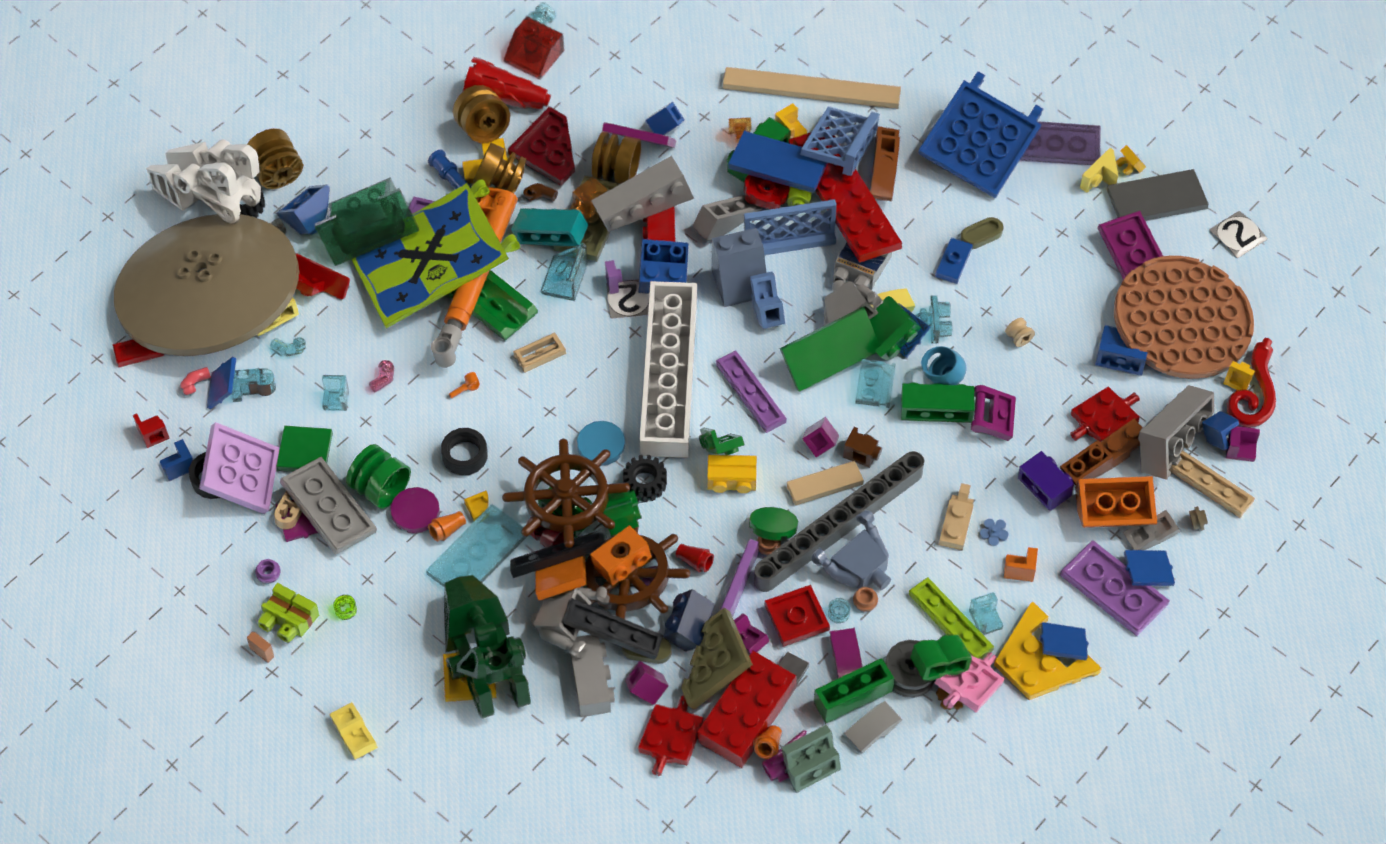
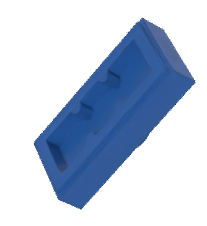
M951 238L936 271V277L958 284L972 251L973 244Z

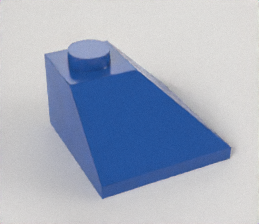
M328 184L309 186L276 214L299 234L313 235L322 228L320 225L326 221L330 187Z

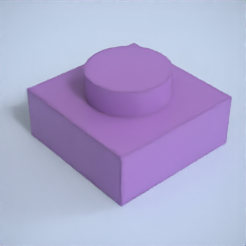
M614 260L605 261V274L610 294L619 293V283H622L621 270L616 269Z

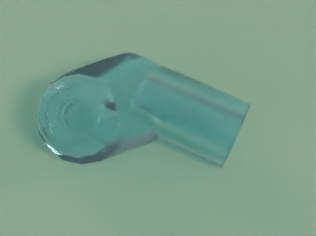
M297 337L293 340V343L286 344L278 338H274L270 348L286 357L302 354L306 349V341L301 337Z

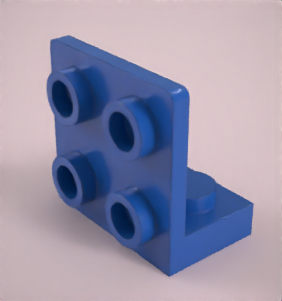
M1105 325L1095 365L1142 376L1148 352L1140 351L1136 348H1128L1121 339L1117 328Z

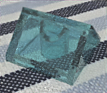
M584 243L553 255L540 291L543 295L571 301L576 300L588 265L587 246Z

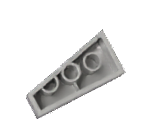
M670 156L591 200L606 229L610 232L692 200L694 197L683 173L673 157Z
M1188 385L1140 430L1138 440L1140 441L1142 473L1165 480L1168 479L1171 475L1169 469L1172 464L1178 465L1182 459L1180 456L1182 450L1190 448L1195 432L1200 433L1203 429L1202 422L1214 414V392Z

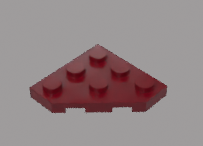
M549 106L508 148V155L515 153V159L518 161L521 156L526 158L525 165L562 186L575 172L567 116Z

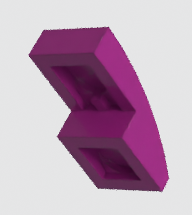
M855 628L829 631L837 677L840 678L863 667Z

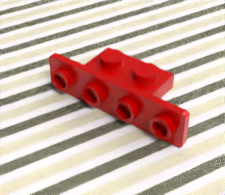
M296 253L299 264V279L296 289L300 290L301 294L313 296L324 291L339 299L346 297L350 283L349 277Z

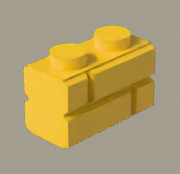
M708 455L707 490H713L716 493H723L726 490H737L739 493L756 491L757 456Z

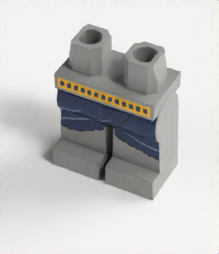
M846 242L835 261L833 283L838 280H843L845 283L846 281H852L856 286L863 284L872 290L875 282L892 257V252L859 263Z

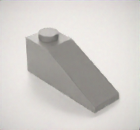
M745 195L702 205L692 227L701 237L708 241L712 238L726 235L744 223L745 213L761 211L762 207L746 202Z

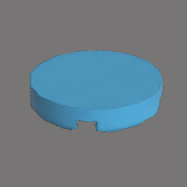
M594 421L580 431L577 438L578 452L581 456L592 461L602 450L607 449L610 451V457L601 466L609 465L616 462L624 452V434L614 423Z

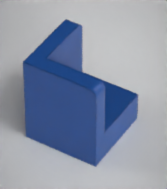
M672 101L645 121L653 133L665 135L679 126L685 119Z
M1219 411L1203 421L1202 425L1206 442L1224 451L1227 450L1229 446L1226 436H1228L1230 430L1239 425L1238 419Z
M183 439L174 442L176 454L160 460V464L169 481L189 473V467L193 458Z

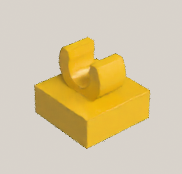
M1128 145L1120 150L1125 157L1119 158L1116 164L1119 167L1123 166V164H1128L1123 170L1126 175H1130L1134 168L1139 173L1146 168L1144 163Z
M1233 361L1223 384L1236 390H1248L1255 370L1250 369L1251 365L1245 362L1239 364Z

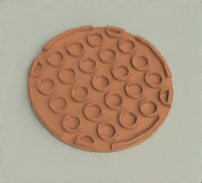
M1162 256L1145 261L1124 278L1114 302L1115 324L1125 345L1130 349L1136 348L1140 351L1148 352L1145 364L1170 376L1187 379L1215 376L1228 370L1233 361L1238 362L1247 351L1254 332V316L1246 294L1240 286H1236L1228 278V274L1214 265L1211 267L1199 262V259L1187 256Z

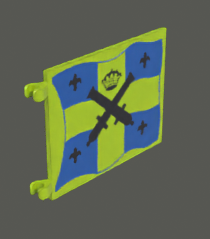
M478 180L471 189L467 183L347 251L386 329L454 291L463 284L507 261L509 258L506 253L520 249V244L513 234L508 235L500 243L476 200L477 197L486 196L490 192L484 180Z

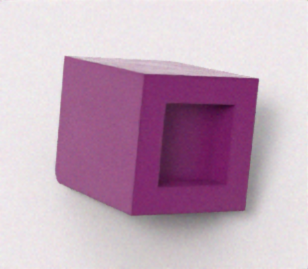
M824 417L808 427L802 439L814 456L818 457L836 445L839 434L828 419Z
M1236 426L1230 430L1227 437L1229 448L1226 450V458L1254 462L1260 429Z
M641 661L637 663L625 679L631 693L652 705L656 704L669 687L662 673Z

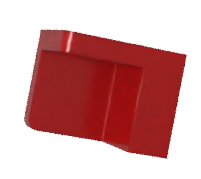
M137 413L133 415L136 427L147 448L170 439L166 426L159 416L156 415L141 422Z

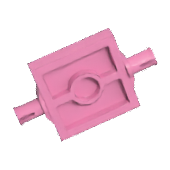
M991 652L982 660L972 656L969 670L961 674L945 675L936 679L935 684L950 694L943 700L944 706L948 705L947 708H952L957 701H960L974 712H977L999 689L1005 679L991 668V665L996 660V656H992Z

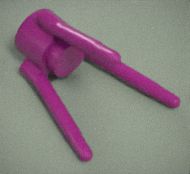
M803 730L784 746L805 736L807 731ZM779 749L777 755L762 762L763 769L771 781L777 778L779 782H782L789 778L788 772L785 773L787 769L782 749Z

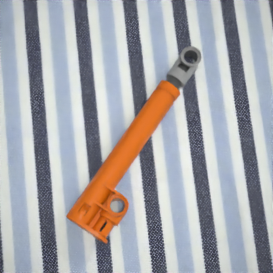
M488 187L490 190L489 194L477 197L476 200L501 243L518 198L508 190ZM489 271L456 289L444 319L445 325H443L438 338L431 343V350L439 367L447 368L455 363V351L462 337V331L468 325Z

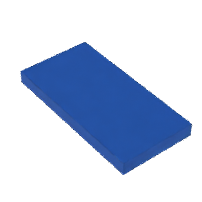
M744 131L728 163V169L814 193L828 162L800 155L802 149L800 146Z

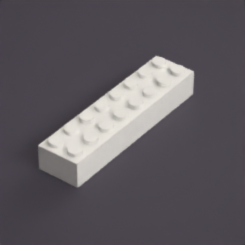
M650 281L640 428V455L688 458L697 283Z

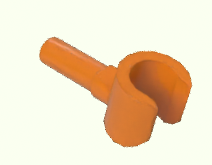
M469 372L464 376L466 383L449 393L451 399L463 391H474L479 388L480 383L475 372Z

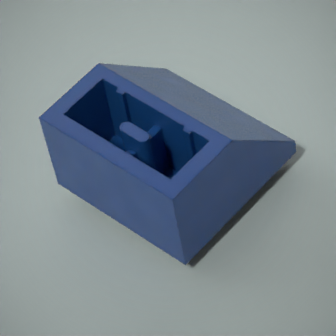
M642 239L638 293L650 294V281L687 283L689 243Z

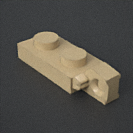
M961 483L958 496L952 495L949 500L939 545L963 551L974 506V499L968 498L971 485Z

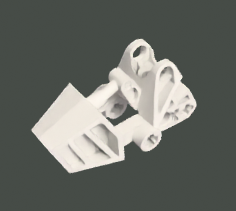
M221 139L210 149H208L206 142L173 148L165 153L167 164L150 165L146 168L153 190L182 211L198 200H202L224 221L233 224L239 220L241 211L240 200L249 206H255L260 201L261 186L254 179L260 172L258 155L255 149L247 144L231 145L228 141Z

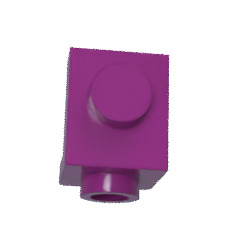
M742 613L734 620L748 655L752 651L758 652L770 642L767 634L750 624L747 615Z

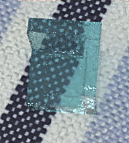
M323 375V410L347 411L349 387L346 375Z
M994 592L971 599L969 613L976 628L983 635L1003 629V623L996 610L998 599Z

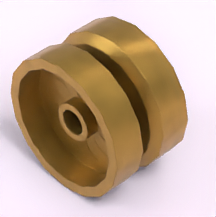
M475 85L465 89L458 96L453 107L454 120L473 141L478 143H489L498 139L505 133L510 123L511 115L507 105L491 88L484 85Z

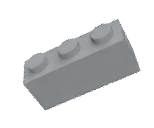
M593 635L576 637L575 641L572 642L583 641L585 646L582 650L588 649L582 659H577L570 654L580 716L610 713V703L615 702L613 687L608 688L607 680H611L609 664L604 665L603 658L607 657L605 642L600 643V639Z

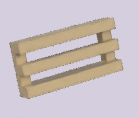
M555 332L513 351V355L518 360V364L522 366L524 373L566 354V349ZM555 342L554 344L543 348L544 346H546V345H548V344H550V343ZM535 351L534 353H532V354H530V355H528V356H526V357H522V356H524V355H526V354H528V353H531V352Z

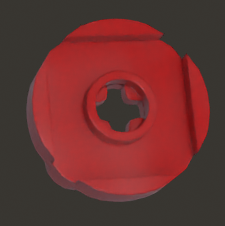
M748 175L745 179L743 190L746 202L763 208L777 209L786 202L790 186Z

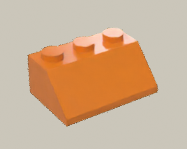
M1153 476L1078 480L1075 487L1076 505L1083 528L1157 525Z

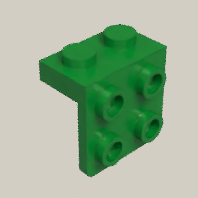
M890 296L884 298L883 303L876 308L878 314L869 319L880 344L875 352L887 361L897 356L901 351L900 348L913 340L921 329L911 316Z

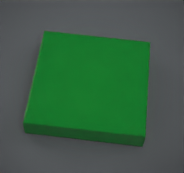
M284 425L276 465L277 471L293 472L320 457L327 463L333 436L332 429Z

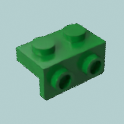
M705 427L700 429L699 441L701 447L706 449L707 452L730 455L738 452V447L745 445L743 437L730 433L717 438L714 429Z

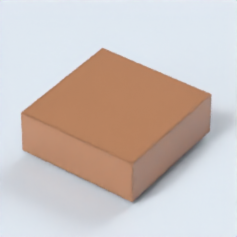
M252 631L246 637L250 649L263 660L269 663L274 658L271 644L260 635Z

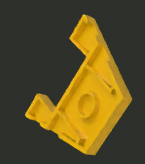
M1031 602L994 663V666L1028 700L1059 690V687L1069 683L1075 684L1080 682L1085 677L1091 675L1094 677L1100 674L1102 670L1089 655L1087 661L1077 659L1069 667H1065L1055 656L1043 654L1042 643L1032 633L1041 627L1042 622L1046 623L1049 616L1034 602Z

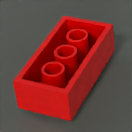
M752 651L749 655L752 666L732 680L697 731L698 742L740 768H743L754 752L755 739L772 725L797 688L795 674L755 651Z

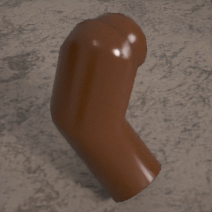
M536 183L526 187L523 195L530 201L542 197L555 201L558 191Z

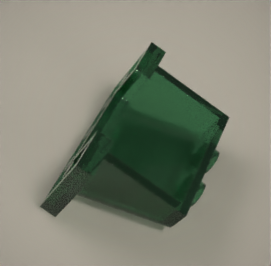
M391 177L328 203L326 219L315 223V228L335 266L419 231V226L401 189H396Z

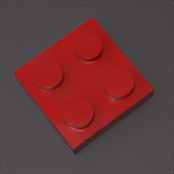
M811 585L764 601V606L783 647L830 631L829 622Z

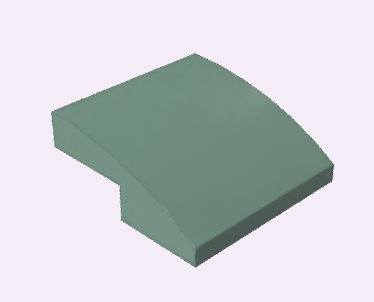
M827 725L781 748L785 766L796 793L841 770L839 753L834 748L832 731Z

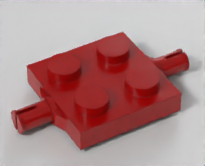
M1108 386L1071 409V416L1079 423L1080 427L1070 432L1071 437L1077 441L1087 434L1101 442L1132 419L1139 422L1140 416L1130 408L1131 405L1140 401L1138 394L1136 395L1133 392L1123 399Z
M684 695L681 696L677 708L655 704L638 746L639 753L650 755L656 759L651 771L654 775L662 776L666 763H678L687 766L698 740L697 731L704 723V717L687 712L688 704Z

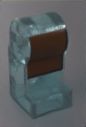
M269 369L235 370L231 394L233 402L243 401L242 396L259 394L261 396H269L276 390L274 373Z

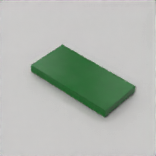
M861 307L779 349L797 391L800 392L875 354V350L880 344L865 308Z

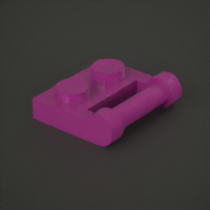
M985 385L975 386L974 420L971 421V430L975 433L983 432L1009 441L1013 438L1016 397ZM985 398L990 399L988 422L983 420Z

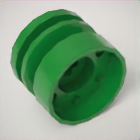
M372 444L364 448L350 465L346 476V484L360 495H365L368 501L380 509H384L392 505L393 499L406 489L410 480L411 469L399 459L392 458L390 453L377 444Z

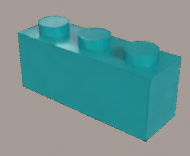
M521 208L511 231L519 244L579 246L587 230L588 223L580 210Z

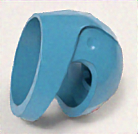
M945 346L931 348L924 354L921 360L924 375L934 384L958 385L965 377L967 370L966 362L958 352ZM940 353V355L932 361L928 371V360L932 355Z

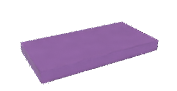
M1094 540L1071 560L1060 573L1064 579L1136 636L1170 602L1169 599L1152 586H1132L1126 566Z

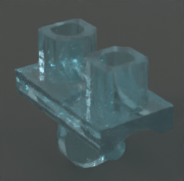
M930 295L931 305L929 306V312H927V309L921 308L920 313L915 316L931 327V344L939 343V337L952 336V321H939V318H950L951 305L950 302H938L937 295Z

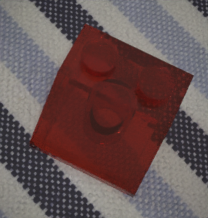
M526 16L514 30L503 60L505 63L535 78L541 79L564 52L563 33Z

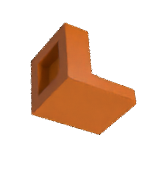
M1028 547L1026 557L1006 555L1004 578L1033 582L1038 548Z

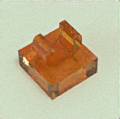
M751 117L729 118L728 134H735L736 143L739 142L744 131L751 133Z

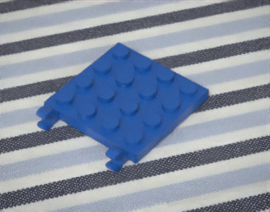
M977 71L970 83L965 80L962 82L920 147L918 154L996 199L1040 130L1042 124L1037 121L1044 109L1036 104L1029 116L1024 115L979 89L986 75Z

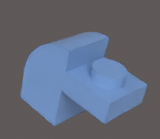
M771 271L750 276L752 304L761 327L765 329L785 324L783 303L777 295L775 274Z

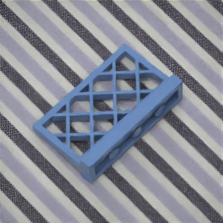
M828 106L803 145L800 155L842 166V174L851 176L876 135L880 114L871 111L870 115L865 117ZM845 124L846 126L839 127L838 125ZM829 126L832 127V129H825V128H824V127H829ZM832 135H839L840 137L833 138ZM846 143L847 145L840 146L839 144ZM830 145L833 146V148H828V149H826V147H825V146H830Z
M834 199L745 213L744 231L757 228L764 247V255L836 244V201ZM829 209L824 214L820 213L821 210ZM799 213H806L802 217L797 216ZM783 216V217H782L780 220H778V221L774 220L776 217ZM812 217H816V218H817V219H815L813 222H809V221H808V220L811 219ZM761 220L756 224L750 223V221ZM790 220L794 221V223H792L789 226L785 225ZM767 224L772 225L768 229L763 228Z

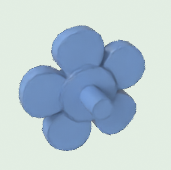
M993 519L985 520V528L980 531L982 539L989 538L988 542L992 546L998 545L999 539L1002 541L1007 540L1009 533L1004 530L1006 527L1004 520L999 519L996 521V524Z

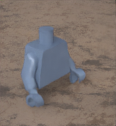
M865 510L856 516L857 521L864 525L865 529L832 556L831 561L827 559L821 548L813 553L811 559L814 564L822 565L823 569L838 582L851 587H857L858 589L868 587L871 583H874L883 590L891 582V578L884 573L887 570L889 554L876 526L872 524L875 520L873 513Z

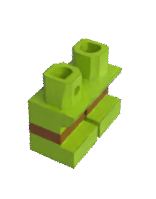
M277 582L272 589V596L267 603L264 602L261 605L263 613L257 622L259 627L266 632H270L275 624L281 626L277 632L278 637L286 643H290L296 635L302 638L319 617L317 603L300 594L296 595L295 591Z

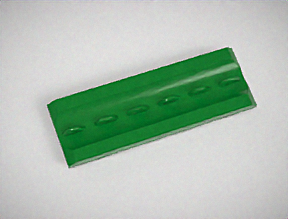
M490 270L472 315L506 341L538 313V310L532 302ZM456 289L447 295L453 299Z

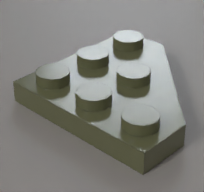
M725 607L705 622L702 629L704 633L703 640L700 646H696L690 665L693 666L689 678H684L681 686L686 702L693 710L752 666L731 612Z

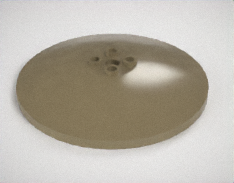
M218 214L193 218L158 233L145 242L128 259L115 284V312L121 326L134 341L158 353L176 356H196L229 349L262 332L286 309L298 284L299 264L297 256L286 235L277 227L262 219L240 214L239 220L231 224L224 221Z

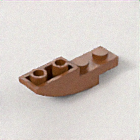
M877 126L870 192L875 199L892 201L898 163L900 130Z
M1132 419L1101 442L1097 440L1062 464L1060 469L1071 476L1075 485H1077L1079 479H1094L1130 458L1131 452L1140 446L1138 436L1143 427L1135 419Z

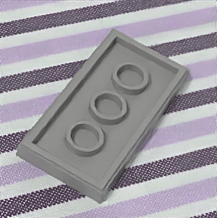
M322 457L280 479L281 485L335 555L376 533L377 527Z

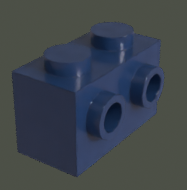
M691 589L675 597L673 601L674 607L671 615L666 620V629L663 634V638L685 652L701 645L704 637L702 632L703 626L711 618L715 603Z

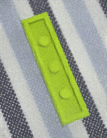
M929 577L909 590L908 595L946 635L960 636L970 655L982 659L994 650V645Z

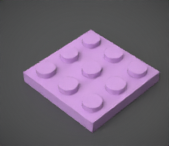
M215 422L210 428L199 489L257 512L267 513L270 508L279 447Z

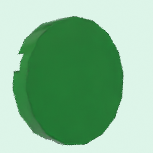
M763 507L751 513L749 527L753 528V533L759 537L768 540H781L783 536L791 538L797 533L798 519L788 510L777 507Z

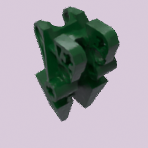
M474 575L460 576L444 583L445 653L455 650L457 654L456 656L446 658L452 680L467 677L469 691L478 714L482 719L494 715L492 693L488 684L508 679L510 692L517 708L531 704L528 680L524 676L522 665H525L524 659H526L525 648L520 637L514 638L511 636L507 638L506 635L510 634L509 623L498 596ZM471 628H474L477 647L474 648L470 647L466 635L471 633Z

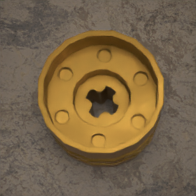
M266 129L257 133L247 143L257 152L260 172L256 177H258L263 187L267 189L284 187L295 181L302 173L304 166L302 159L296 149H294L289 136L282 129Z
M602 131L592 154V177L600 179L603 175V179L608 181L614 172L615 182L622 184L636 176L641 156V140L625 136L619 145L617 134H612L610 137L608 132Z
M490 143L472 186L482 179L487 187L493 184L497 189L508 190L512 193L516 192L524 174L526 158L521 156L517 165L513 164L516 156L515 153H512L506 161L503 159L504 148Z

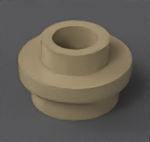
M1198 506L1194 507L1195 510L1189 511L1193 529L1205 530L1204 525L1208 524L1206 513L1204 510L1200 511Z

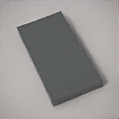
M1194 169L1107 186V192L1117 218L1140 211L1145 221L1208 209L1209 205Z

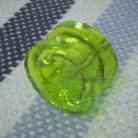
M341 595L335 599L333 607L339 619L349 620L356 615L357 606L352 596ZM349 604L350 608H346L345 611L341 610V607Z

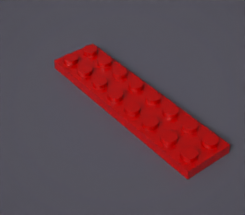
M812 132L788 140V143L803 147ZM830 145V146H825L826 149H828V148H833L832 145ZM828 163L815 191L821 201L835 199L837 205L835 223L859 263L902 249V241L858 171L855 169L853 174L849 176L842 174V166Z

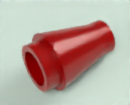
M680 544L676 550V557L698 572H707L713 564L714 554L710 553L709 549Z

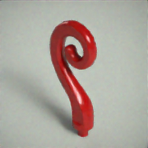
M1264 338L1262 342L1256 343L1251 356L1252 370H1255L1254 376L1261 388L1264 399L1260 411L1249 415L1238 409L1237 405L1241 400H1246L1249 403L1248 407L1251 411H1255L1258 408L1259 399L1250 390H1236L1227 401L1228 415L1238 419L1239 425L1242 427L1251 428L1262 425L1272 416L1276 407L1275 388L1268 371V363L1273 353V348L1271 347L1272 340L1269 338Z

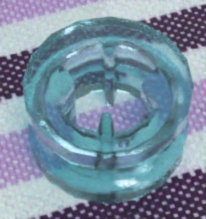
M843 598L833 599L828 606L829 619L834 623L846 622L850 617L851 611L849 602ZM839 607V610L840 608H843V614H840V612L836 614L835 608Z

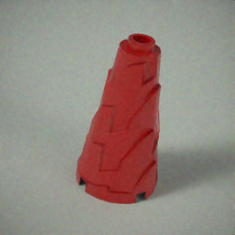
M472 58L471 62L476 64H473V67L469 66L463 91L475 85H484L491 88L509 106L543 110V107L549 106L551 94H548V89L533 84V81L513 75L481 58Z

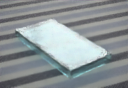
M491 504L426 570V573L443 587L444 583L454 578L474 575L483 583L527 538L521 534L523 526Z

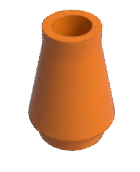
M458 511L454 514L432 519V523L428 524V530L435 541H445L456 530L466 524V519L463 513Z
M769 726L764 733L755 739L754 748L759 757L769 759L777 755L780 737L782 736V730L778 726Z

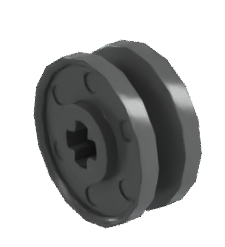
M918 640L898 642L890 649L886 656L885 664L894 677L893 691L904 697L914 698L922 696L932 689L936 679L923 680L910 658L913 645L918 643Z

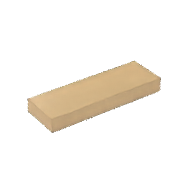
M852 461L787 481V488L796 506L863 485L864 479L856 462Z

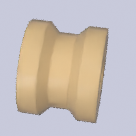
M1022 317L1012 321L1005 329V333L1008 337L1014 339L1013 343L1017 347L1026 345L1035 335V331L1031 327H1027V322Z

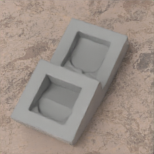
M1165 510L1157 515V525L1132 526L1124 531L1123 534L1134 550H1146L1180 533V529L1168 511Z
M884 701L860 718L844 734L864 753L881 736L885 737L902 719Z

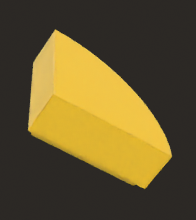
M487 490L464 499V503L474 522L480 520L488 510L489 498Z

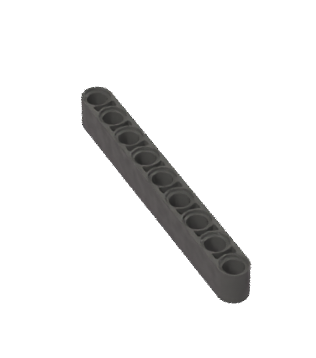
M915 451L906 453L758 562L754 569L755 587L763 592L773 590L812 561V555L817 549L821 548L825 551L859 526L860 523L856 519L857 515L865 510L875 514L922 478L925 461L922 454ZM841 519L844 522H837L836 520ZM818 533H824V534H826V535H825V536H819V535H817V534H818ZM799 547H806L807 549L801 550ZM780 561H788L789 563L782 564ZM765 574H766V575H769L770 577H768V578H763V577H761V575H765Z

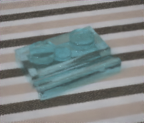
M862 359L855 403L878 407L879 405H885L886 408H890L896 363L889 365L881 361Z

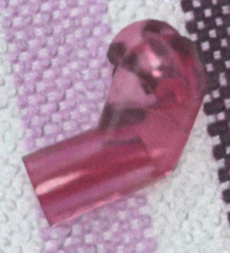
M382 360L378 364L379 376L369 382V386L374 393L393 381L394 365L389 360Z

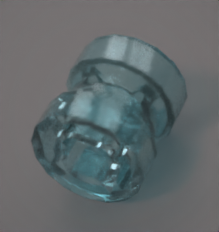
M541 2L536 6L534 12L532 11L526 16V22L533 31L540 33L546 28L547 23L549 24L555 20L556 14L551 6Z

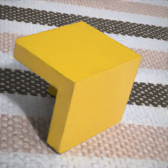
M793 103L775 113V121L791 130L790 139L807 134V129L798 121V108Z

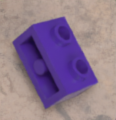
M1040 451L1019 466L1018 479L1049 511H1052L1072 496L1074 488L1073 479L1069 474L1063 473L1057 467L1055 460L1050 456L1047 457L1043 451Z

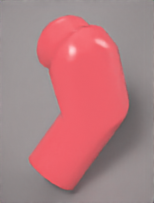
M208 367L190 372L183 379L180 386L183 388L185 395L196 392L195 383L211 378Z

